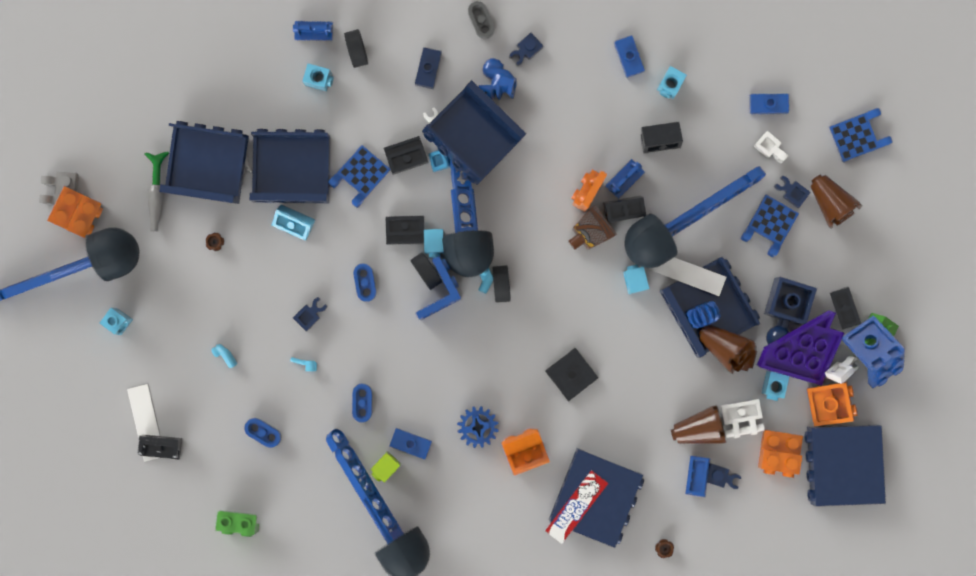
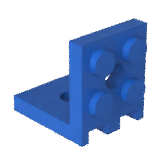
M438 256L432 259L450 295L415 312L419 320H423L461 300L456 290L459 285L454 276H449L448 271H450V268L445 258L441 260Z
M874 315L842 337V341L868 368V384L872 389L876 386L884 385L889 377L892 375L896 376L903 371L905 348ZM873 338L876 340V343L870 346L865 343V340Z

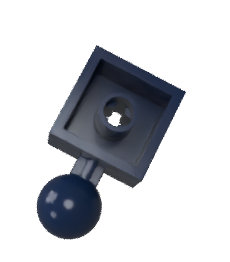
M783 277L774 278L764 315L777 318L778 322L766 334L768 345L790 333L788 331L789 322L799 326L807 323L817 288ZM790 298L793 304L789 305L787 299Z

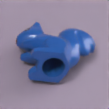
M496 58L487 60L482 70L487 78L492 79L491 85H479V88L491 99L496 94L498 100H501L503 93H507L511 99H514L517 79L511 72L503 69L504 64Z

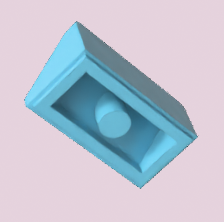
M280 205L276 209L271 225L306 241L315 219Z

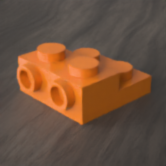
M593 169L590 174L586 172L581 180V183L584 185L581 190L576 189L571 198L574 200L572 205L586 212L605 180L607 173L603 171L598 173Z
M64 186L47 221L85 238L86 235L92 233L94 229L92 222L94 218L100 217L103 208L100 207V202Z
M848 382L807 388L814 427L851 422L855 420L854 416H858L856 404L852 405L851 397H854L852 385L848 386Z
M764 430L758 468L764 469L763 473L775 475V471L783 472L782 476L794 478L795 474L800 475L802 455L800 454L803 436Z

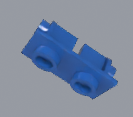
M295 21V24H293L294 40L332 41L333 22Z
M631 159L605 187L619 199L645 171L641 169L640 163H635Z

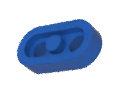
M359 264L353 272L357 296L360 300L369 302L376 297L377 293L373 270L367 264ZM362 270L367 271V275L365 277H361L360 275ZM369 289L370 295L365 296L364 290Z
M358 384L352 392V415L358 422H366L372 416V389L367 384ZM360 390L366 391L365 397L360 396ZM360 409L366 410L365 416L359 414Z
M252 418L246 422L244 426L245 433L262 445L272 448L281 442L279 430L261 419ZM254 424H257L259 427L257 431L252 429ZM270 434L275 436L274 441L269 440Z

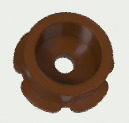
M216 232L209 234L206 237V247L213 251L221 250L224 245V238Z
M661 539L656 544L655 551L660 558H669L673 555L674 545L671 541Z

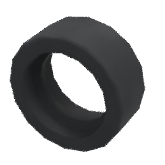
M359 29L345 32V42L353 67L356 68L369 64Z
M423 252L410 260L429 290L443 282Z
M493 266L495 302H510L508 266Z

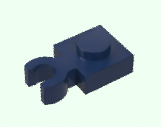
M529 33L517 44L519 50L512 51L509 58L512 59L514 56H518L520 59L516 62V66H520L525 56L530 60L544 46L532 33Z
M781 176L780 179L784 182V186L775 184L774 188L778 191L786 192L783 198L795 207L800 208L811 192L797 181H794L791 185L786 176Z
M319 297L313 300L311 308L306 304L293 317L305 331H308L320 319L317 313L325 311L328 307L325 304L322 308H318L317 303L321 300Z
M710 463L707 483L722 488L725 487V483H728L731 488L738 489V486L733 485L732 480L734 478L741 479L742 477L738 474L728 475L730 469Z

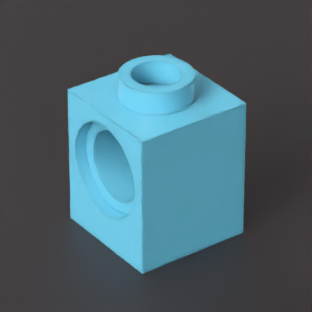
M308 63L302 82L305 86L327 92L328 87L332 86L334 76H332L330 69ZM318 74L324 75L323 80L320 82L315 81V77Z
M670 66L657 88L660 91V95L668 99L670 97L674 99L687 75ZM666 81H673L675 88L668 87Z
M443 229L424 230V253L429 254V257H440V254H444Z
M638 265L628 266L627 271L623 272L628 294L648 290L649 285L644 267L639 268Z
M110 308L99 324L114 335H122L133 319L118 308Z
M766 371L761 393L766 394L767 399L778 401V398L785 399L790 376ZM774 381L779 385L776 392H773L771 389V384Z

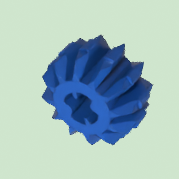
M713 301L695 306L686 313L692 328L706 326L721 317L719 307Z

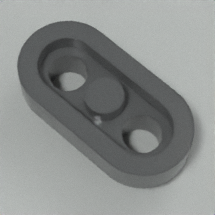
M480 1L471 3L468 8V15L476 34L482 39L492 37L495 27L487 7ZM476 10L481 11V14L475 15L474 12ZM487 27L489 30L488 32H483L482 28Z

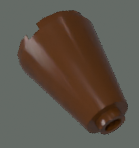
M820 174L811 181L813 184L810 187L830 229L833 228L834 223L838 226L855 214L853 210L856 207L861 209L862 204L827 175L822 176Z
M713 325L704 326L699 333L700 341L727 371L734 374V370L739 372L751 358V355H749L750 350L754 351L755 342L753 340Z
M711 406L674 424V429H671L673 441L677 440L678 444L727 443L722 420L718 414V406Z

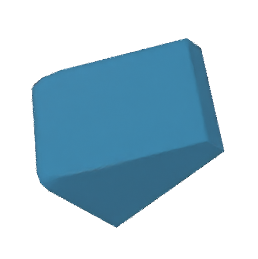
M438 150L428 154L433 172L450 168V159L442 155Z

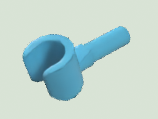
M294 357L290 359L291 362L306 365L305 371L313 372L317 370V363L315 361H305Z

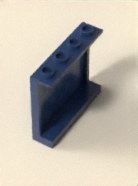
M472 80L422 130L424 137L429 142H433L438 147V151L451 159L454 167L459 170L461 169L466 174V178L476 185L527 134Z
M176 121V124L169 123V126L173 127L166 183L165 185L160 184L159 192L239 204L249 136L243 134V130L231 129V132L224 131L225 128L213 126V129H206V125L197 123L194 124V127L188 126V122Z
M257 129V132H251L253 136L252 193L249 196L251 202L329 204V133L322 129H315L314 132H306L304 129H295V132H287L286 129H276V132H268V129Z
M723 257L702 267L726 277L719 296L680 281H676L659 291L697 358L706 355L709 350L700 341L699 333L703 327L692 328L687 319L686 313L689 309L705 302H715L719 307L721 317L708 325H713L738 335L754 326L760 325L758 312L755 309L752 310L749 304L751 302L749 296L742 292L739 287L741 283L736 275L733 276L730 271L732 267L729 261Z
M882 425L807 427V431L804 434L805 442L808 443V451H806L805 457L806 462L809 463L806 477L807 481L810 482V490L807 491V497L812 505L886 504Z
M576 448L550 514L549 522L554 520L592 470L606 481L608 485L572 531L615 548L622 541L623 533L621 532L623 527L629 523L630 515L628 514L630 508H634L636 505L637 497L635 496L637 490H641L644 484L643 474Z

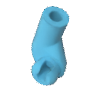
M489 267L480 274L482 283L478 290L487 294L493 282V275Z
M217 344L216 347L212 348L213 355L215 357L221 355L229 368L238 364L232 353L222 344Z

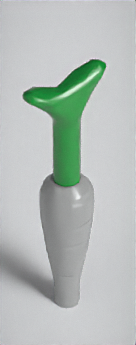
M162 152L157 155L144 153L153 164L152 185L148 189L150 231H158L164 195L163 192H159L161 164L165 157L169 155V152Z

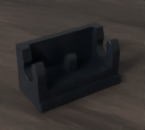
M679 122L641 127L642 134L640 135L643 154L677 149L682 146L683 138Z
M642 196L603 202L606 211L605 217L608 223L646 216L644 197Z
M849 287L832 291L830 296L842 330L861 324Z
M140 435L138 455L179 460L182 438Z

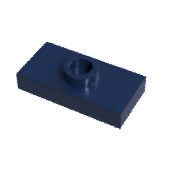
M423 47L415 85L434 89L442 51Z

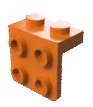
M527 429L523 434L509 436L502 442L514 476L550 462L538 429Z

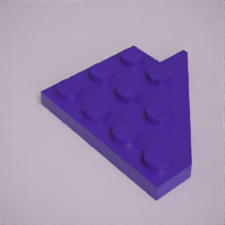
M828 310L765 346L757 366L822 386L826 377L825 372L830 368L844 335V332L830 328L836 313Z

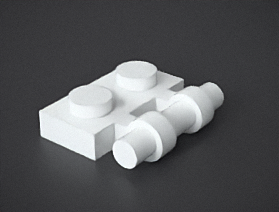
M759 399L720 406L723 425L731 424L732 429L725 430L726 438L733 437L735 439L740 438V435H756L757 432L764 431L763 423L756 425L755 419L763 418ZM748 421V426L739 428V422Z

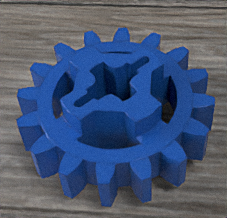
M473 406L472 412L466 409L467 415L460 416L463 422L457 423V425L462 426V429L457 431L458 433H463L460 439H467V446L473 443V448H476L477 444L484 448L485 442L490 445L489 439H496L493 433L499 432V429L494 428L495 425L499 424L498 421H493L496 415L490 416V409L484 412L483 406H480L479 410H476L475 406ZM479 414L486 416L489 421L480 419ZM472 416V423L465 426L467 419ZM475 418H477L480 425L484 426L481 428V436H479L476 429L472 428L475 426ZM491 428L489 435L484 438L483 433L485 430ZM467 433L476 435L477 440L469 437Z

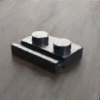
M420 136L384 147L392 175L429 163Z
M424 216L385 217L386 245L424 244Z

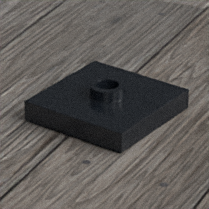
M576 348L545 370L568 402L598 379V376Z

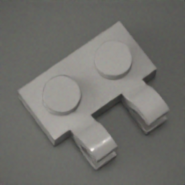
M57 172L56 177L41 176V184L55 186V196L40 195L39 202L55 205L64 186L77 192L78 174Z

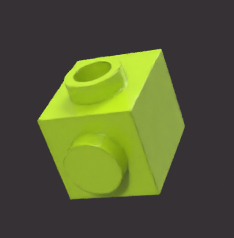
M387 451L370 469L373 472L371 475L378 482L382 480L385 483L400 467L401 463Z

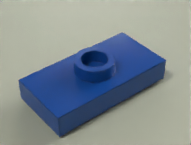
M633 36L614 41L626 78L643 73L645 69Z
M789 94L749 95L750 114L789 113Z
M396 428L389 446L426 459L432 441Z
M690 456L686 495L706 497L710 458Z

